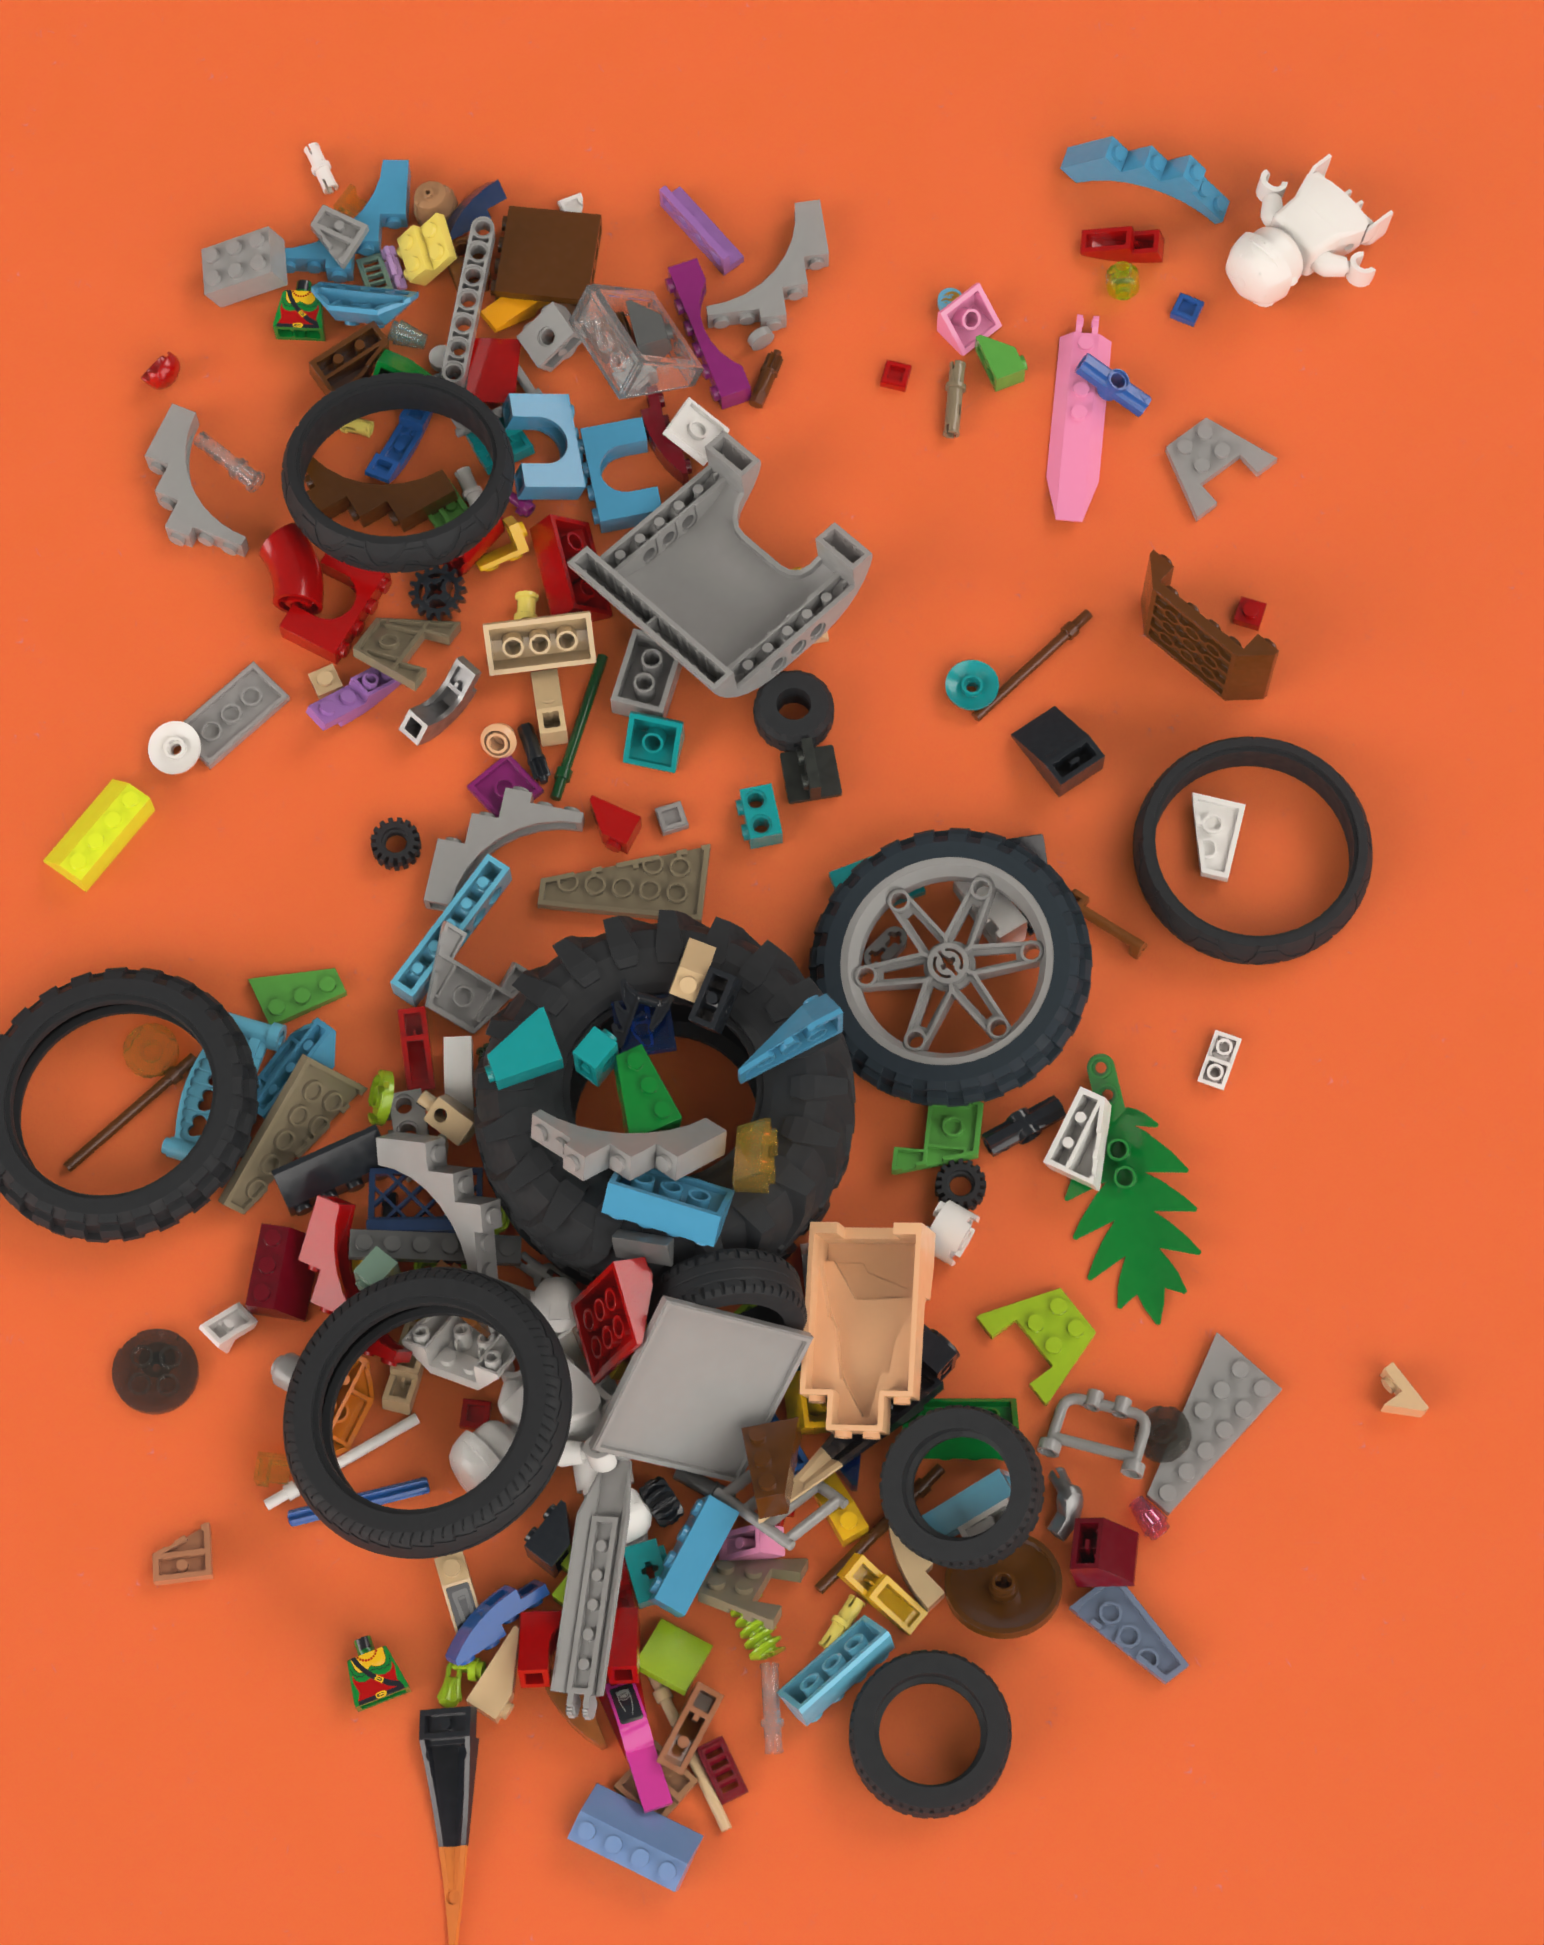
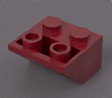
M1104 1517L1075 1518L1070 1571L1076 1586H1135L1139 1533Z

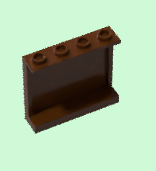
M509 206L508 216H503L502 231L505 232L504 237H500L498 243V252L501 253V256L495 260L494 272L497 274V279H492L491 295H495V301L500 297L574 304L578 305V314L589 315L602 235L601 215Z

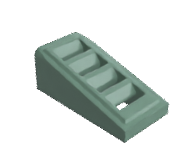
M381 253L356 259L364 286L375 287L385 284L386 286L379 288L393 289ZM378 262L377 265L364 268V265ZM378 269L381 270L380 272H376V273H373V274H369V275L366 274L367 272H371V271H374V270H378ZM383 276V279L369 282V280Z

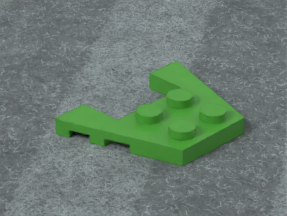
M979 1101L969 1103L968 1106L947 1107L946 1105L928 1106L924 1149L894 1147L892 1174L897 1175L944 1164L947 1165L951 1160L957 1163L958 1159H963V1161L977 1159L979 1157L984 1103Z

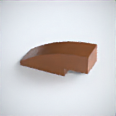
M551 1670V1682H552L553 1670ZM551 1686L545 1687L552 1702L567 1722L587 1741L601 1750L606 1749L607 1745L595 1716L591 1720H585L582 1716L584 1695H579L581 1707L578 1717H575V1719L569 1718L566 1715L568 1694L550 1691Z

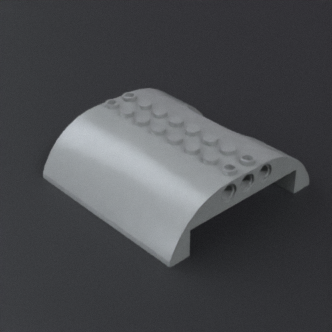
M723 431L705 446L708 465L600 557L586 546L569 560L567 564L713 693L720 697L732 698L748 694L773 679L832 627L858 593L870 568L873 555L834 522L815 538L818 556L809 565L800 570H790L779 564L747 537L739 527L740 514L756 483L761 460L726 431Z

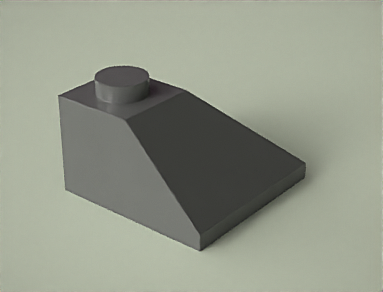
M632 300L626 301L637 347L641 356L655 367L672 350L670 339L674 338L671 324H665L661 314Z

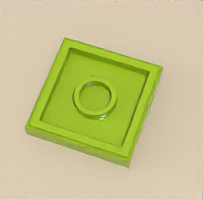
M661 1618L640 1653L639 1672L685 1696L709 1656L713 1645Z

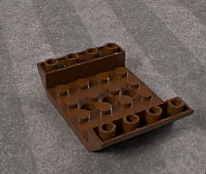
M1153 550L1149 555L1141 597L1144 635L1225 701L1264 699L1267 696L1279 653L1276 645L1270 639H1264L1257 634L1245 648H1242L1241 643L1235 637L1226 635L1215 621L1206 619L1200 614L1194 604L1187 603L1179 597L1178 592L1170 586L1174 570L1171 560L1167 556L1158 554Z

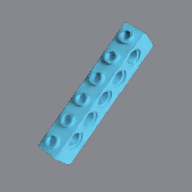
M489 854L485 856L390 981L395 995L413 1007H417L428 992L443 921H448L468 933L460 946L461 948L512 881L510 867Z

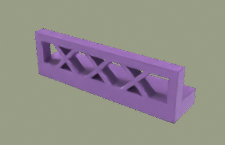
M666 185L659 189L660 206L723 275H726L744 262V256L681 187L672 192Z

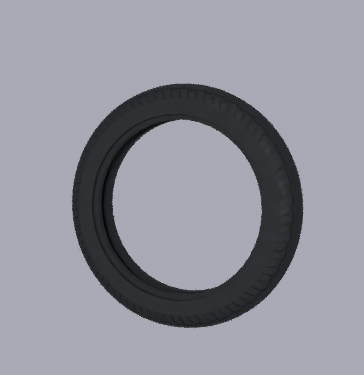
M428 1267L401 1272L379 1280L347 1299L327 1317L307 1343L295 1366L288 1386L283 1413L284 1448L294 1482L307 1505L329 1529L362 1549L389 1557L426 1559L451 1555L479 1545L516 1521L538 1498L557 1468L567 1442L572 1418V1383L568 1363L556 1333L539 1309L516 1289L493 1277L462 1268ZM432 1316H458L481 1322L503 1335L511 1346L518 1361L523 1382V1407L519 1426L511 1446L498 1466L486 1479L469 1492L450 1502L434 1507L411 1510L395 1509L373 1503L358 1495L340 1469L333 1445L332 1428L334 1409L339 1391L346 1376L359 1357L380 1337L403 1324L417 1319Z

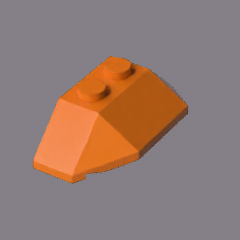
M363 1356L359 1357L346 1376L335 1404L332 1433L336 1455L349 1451L375 1400L369 1370L370 1362Z

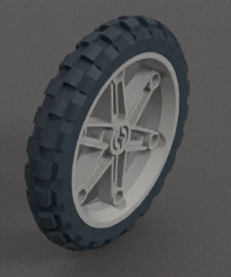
M950 828L945 831H934L933 829L914 833L913 837L901 841L897 839L881 847V851L869 859L865 858L851 870L850 876L843 883H839L828 899L829 903L824 913L820 914L814 931L813 946L810 948L808 969L810 970V978L821 992L827 994L843 1011L842 1034L850 1053L853 1071L863 1080L895 1098L899 1097L911 1103L926 1106H968L969 1103L993 1100L1004 1096V1093L1016 1087H1022L1037 1077L1036 1074L1046 1065H1050L1063 1051L1062 1048L1070 1036L1074 1035L1082 1019L1081 1015L1085 1004L1088 1002L1093 967L1092 946L1085 919L1073 893L1062 877L1050 865L1039 858L1036 853L1022 844L1018 845L1007 840L1004 836L987 831L985 833L971 831L970 828ZM939 882H970L971 886L945 933L908 894L921 887ZM986 886L990 888L985 896L976 895L980 887ZM996 892L1004 895L1022 911L1030 922L1037 940L979 944ZM907 899V903L903 908L897 909L894 907L897 900ZM974 905L979 907L967 944L964 945L954 940ZM890 908L919 953L862 966L863 953L869 935L880 917ZM913 914L940 942L930 950L927 949L908 920ZM1037 949L1040 951L1035 959L1026 958L1029 950ZM1016 954V960L976 969L975 957ZM942 958H945L948 963L954 965L957 975L952 970L946 968ZM924 964L925 976L884 979V973ZM1039 967L1038 981L1034 994L1024 1013L1011 1027L981 980ZM865 974H874V978L870 983H861V979ZM970 982L992 1013L988 1019L960 991L969 985ZM933 988H936L939 991L945 992L927 1028L920 1025ZM921 989L903 1042L888 1033L874 1018L866 1002L864 992ZM955 1000L993 1040L983 1046L963 1052L935 1053L928 1051ZM1005 1025L1007 1029L1004 1034L1000 1036L993 1034L996 1026ZM922 1037L923 1043L917 1048L910 1046L912 1039Z

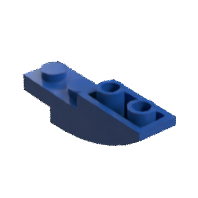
M534 1579L518 1590L504 1585L490 1595L474 1610L458 1630L445 1655L447 1661L457 1666H463L472 1662L475 1659V1655L482 1650H489L500 1643L499 1639L507 1635L502 1624L512 1623L518 1619L519 1613L539 1606L543 1602V1598L550 1594L546 1584Z

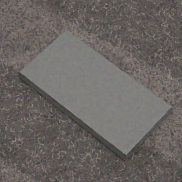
M253 661L184 721V723L193 727L200 737L201 753L199 759L211 770L290 701V696Z

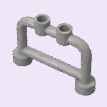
M1091 1388L1088 1389L1087 1395L1072 1393L1064 1396L1058 1402L1047 1437H1041L1039 1440L1037 1451L1040 1454L1057 1458L1063 1445L1121 1460L1123 1463L1120 1472L1123 1475L1132 1479L1143 1478L1146 1466L1141 1461L1149 1438L1151 1422L1144 1411L1131 1406L1132 1400L1130 1398L1118 1395L1114 1402L1104 1400L1105 1394L1102 1391ZM1072 1405H1081L1093 1412L1104 1411L1111 1413L1117 1418L1137 1420L1139 1422V1430L1133 1450L1129 1451L1060 1433L1067 1409Z

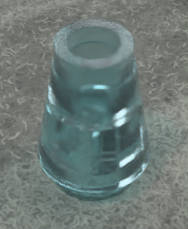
M394 320L388 335V340L393 341L394 345L424 349L428 339L427 334L403 320L400 322Z

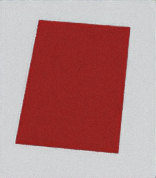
M475 338L466 389L477 396L482 402L504 403L508 394L515 393L521 349L520 341L518 339Z

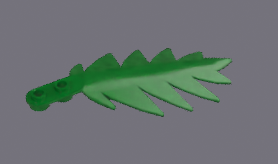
M1096 1054L1087 1063V1072L1092 1092L1103 1096V1092L1106 1089L1113 1092L1112 1099L1108 1100L1112 1108L1101 1184H1105L1100 1189V1192L1098 1191L1081 1218L1073 1239L1077 1240L1114 1221L1095 1255L1087 1278L1088 1280H1093L1125 1257L1118 1283L1117 1307L1119 1309L1123 1308L1132 1298L1138 1295L1147 1313L1154 1320L1155 1324L1159 1325L1164 1308L1165 1288L1183 1294L1187 1293L1179 1272L1160 1248L1200 1255L1201 1250L1170 1221L1154 1212H1196L1197 1207L1162 1180L1145 1172L1187 1173L1189 1169L1167 1147L1146 1131L1136 1127L1157 1128L1159 1124L1147 1114L1137 1109L1125 1108L1114 1061L1106 1054ZM1099 1062H1103L1106 1065V1071L1103 1073H1099L1096 1070V1065ZM1071 1179L1065 1200L1069 1201L1092 1188Z

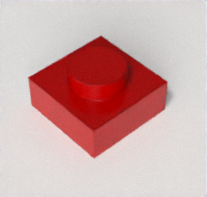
M1241 596L1233 624L1259 631L1267 604Z

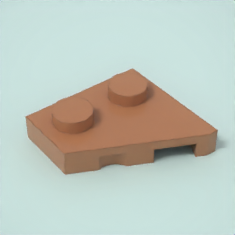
M209 1522L200 1525L201 1529L188 1537L184 1535L175 1540L171 1546L163 1547L152 1554L153 1582L155 1586L213 1579L212 1538Z

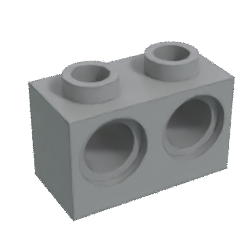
M421 1088L394 1093L392 1107L387 1121L392 1120L393 1130H388V1134L392 1132L405 1133L407 1131H414L416 1134L429 1135L428 1123L424 1121L426 1110L416 1104L422 1094ZM402 1105L412 1106L408 1113L402 1114L398 1112Z

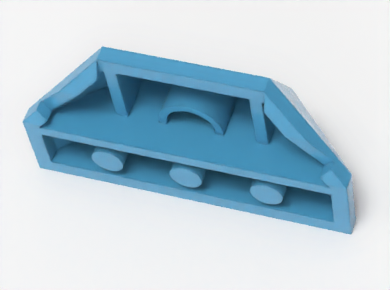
M318 282L311 286L313 295L335 320L344 321V324L349 326H357L360 323L369 324L375 321L379 328H384L385 325L398 317L419 297V292L339 283Z
M317 1017L312 1020V1023L304 1025L291 1033L258 1075L257 1101L259 1105L257 1113L264 1119L266 1118L302 1054L331 1069L334 1068L336 1031Z

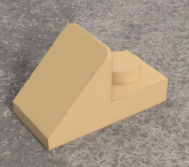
M1394 1362L1385 1367L1380 1374L1382 1377L1381 1382L1389 1393L1392 1394L1394 1392L1396 1396L1385 1403L1380 1411L1419 1418L1425 1415L1429 1409L1428 1405Z

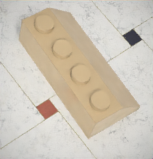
M590 611L483 624L490 676L597 663Z

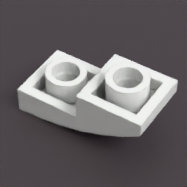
M1215 1030L1197 1081L1224 1091L1242 1039Z

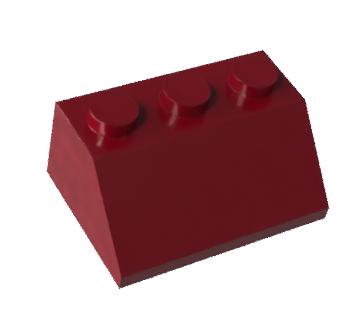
M261 1224L245 1303L247 1310L251 1314L306 1322L315 1272L308 1269V1264L298 1260L306 1233L290 1227Z

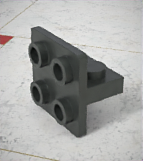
M812 737L801 739V749H797L795 752L789 751L780 754L789 804L842 795L833 745L814 747Z

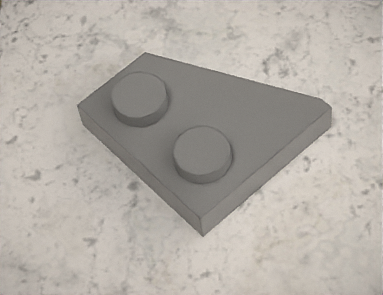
M322 205L310 224L313 233L342 269L346 268L369 232L367 224L326 205Z

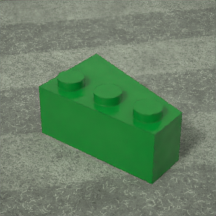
M640 1044L616 1055L614 1074L625 1133H650L679 1128L682 1116L643 1045Z

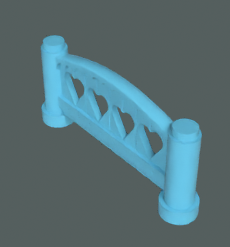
M228 1012L247 1040L258 1073L266 1050L270 1049L277 1052L285 1042L287 1026L276 1022L271 1025ZM203 1049L190 1070L181 1094L175 1135L171 1138L166 1137L161 1148V1152L166 1154L167 1157L180 1161L188 1155L200 1135H189V1130L194 1126V1118L203 1116L207 1121L210 1110L201 1111L199 1109L200 1103L204 1101L203 1094L208 1090L213 1091V1086L209 1084L212 1073Z

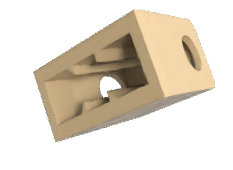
M427 1090L421 1094L416 1104L428 1111L424 1117L425 1122L457 1146L471 1140L475 1134L473 1110L448 1094L441 1095L438 1098ZM443 1109L447 1113V1118L443 1115Z

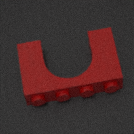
M325 553L320 561L323 574L349 586L356 593L353 606L340 617L323 619L292 605L280 623L279 628L283 638L338 665L341 658H346L349 654L351 643L355 636L359 637L363 632L367 617L375 613L379 604L378 600L382 594H386L389 591L392 580L390 573L356 568Z
M620 1607L616 1609L608 1664L609 1684L639 1683L638 1607ZM562 1610L521 1612L518 1675L521 1688L551 1686V1662L553 1654L557 1649Z

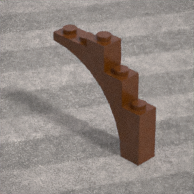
M312 457L305 476V483L309 488L306 492L321 512L332 519L348 510L354 522L359 519L363 527L388 514L393 525L399 524L403 532H406L429 519L428 516L430 514L438 513V510L441 508L446 509V506L454 501L457 503L458 499L454 487L443 470L425 478L406 483L380 485L362 483L342 477L327 469Z

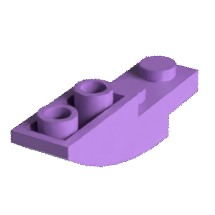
M371 667L352 677L349 685L309 705L306 713L323 731L336 724L342 727L374 707L400 686L401 683Z

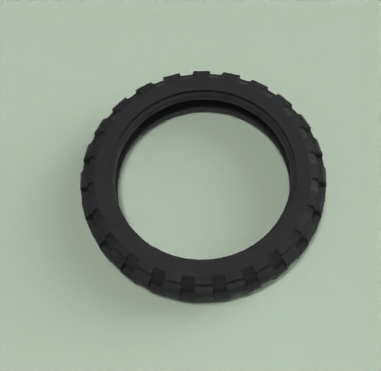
M127 967L107 968L105 972L98 974L88 972L71 978V982L59 988L54 986L38 996L40 1000L30 1008L24 1007L11 1020L12 1026L4 1035L0 1034V1192L23 1216L36 1225H41L52 1233L70 1239L74 1237L85 1239L87 1242L108 1243L110 1240L122 1239L123 1241L144 1238L147 1233L156 1230L162 1232L179 1224V1220L191 1212L195 1214L211 1201L209 1197L219 1187L223 1188L235 1173L234 1167L240 1157L243 1158L252 1139L250 1136L252 1126L256 1123L259 1105L257 1101V1089L259 1088L257 1069L254 1065L252 1052L247 1040L233 1017L220 1002L208 992L198 988L194 983L179 976L173 977L164 974L163 971L148 968L129 970ZM143 1014L165 1019L178 1025L194 1037L202 1046L210 1065L213 1081V1097L208 1120L202 1134L188 1155L175 1168L155 1182L130 1192L114 1195L77 1193L65 1189L43 1176L35 1168L24 1145L21 1130V1109L30 1078L47 1052L75 1029L91 1021L108 1016Z

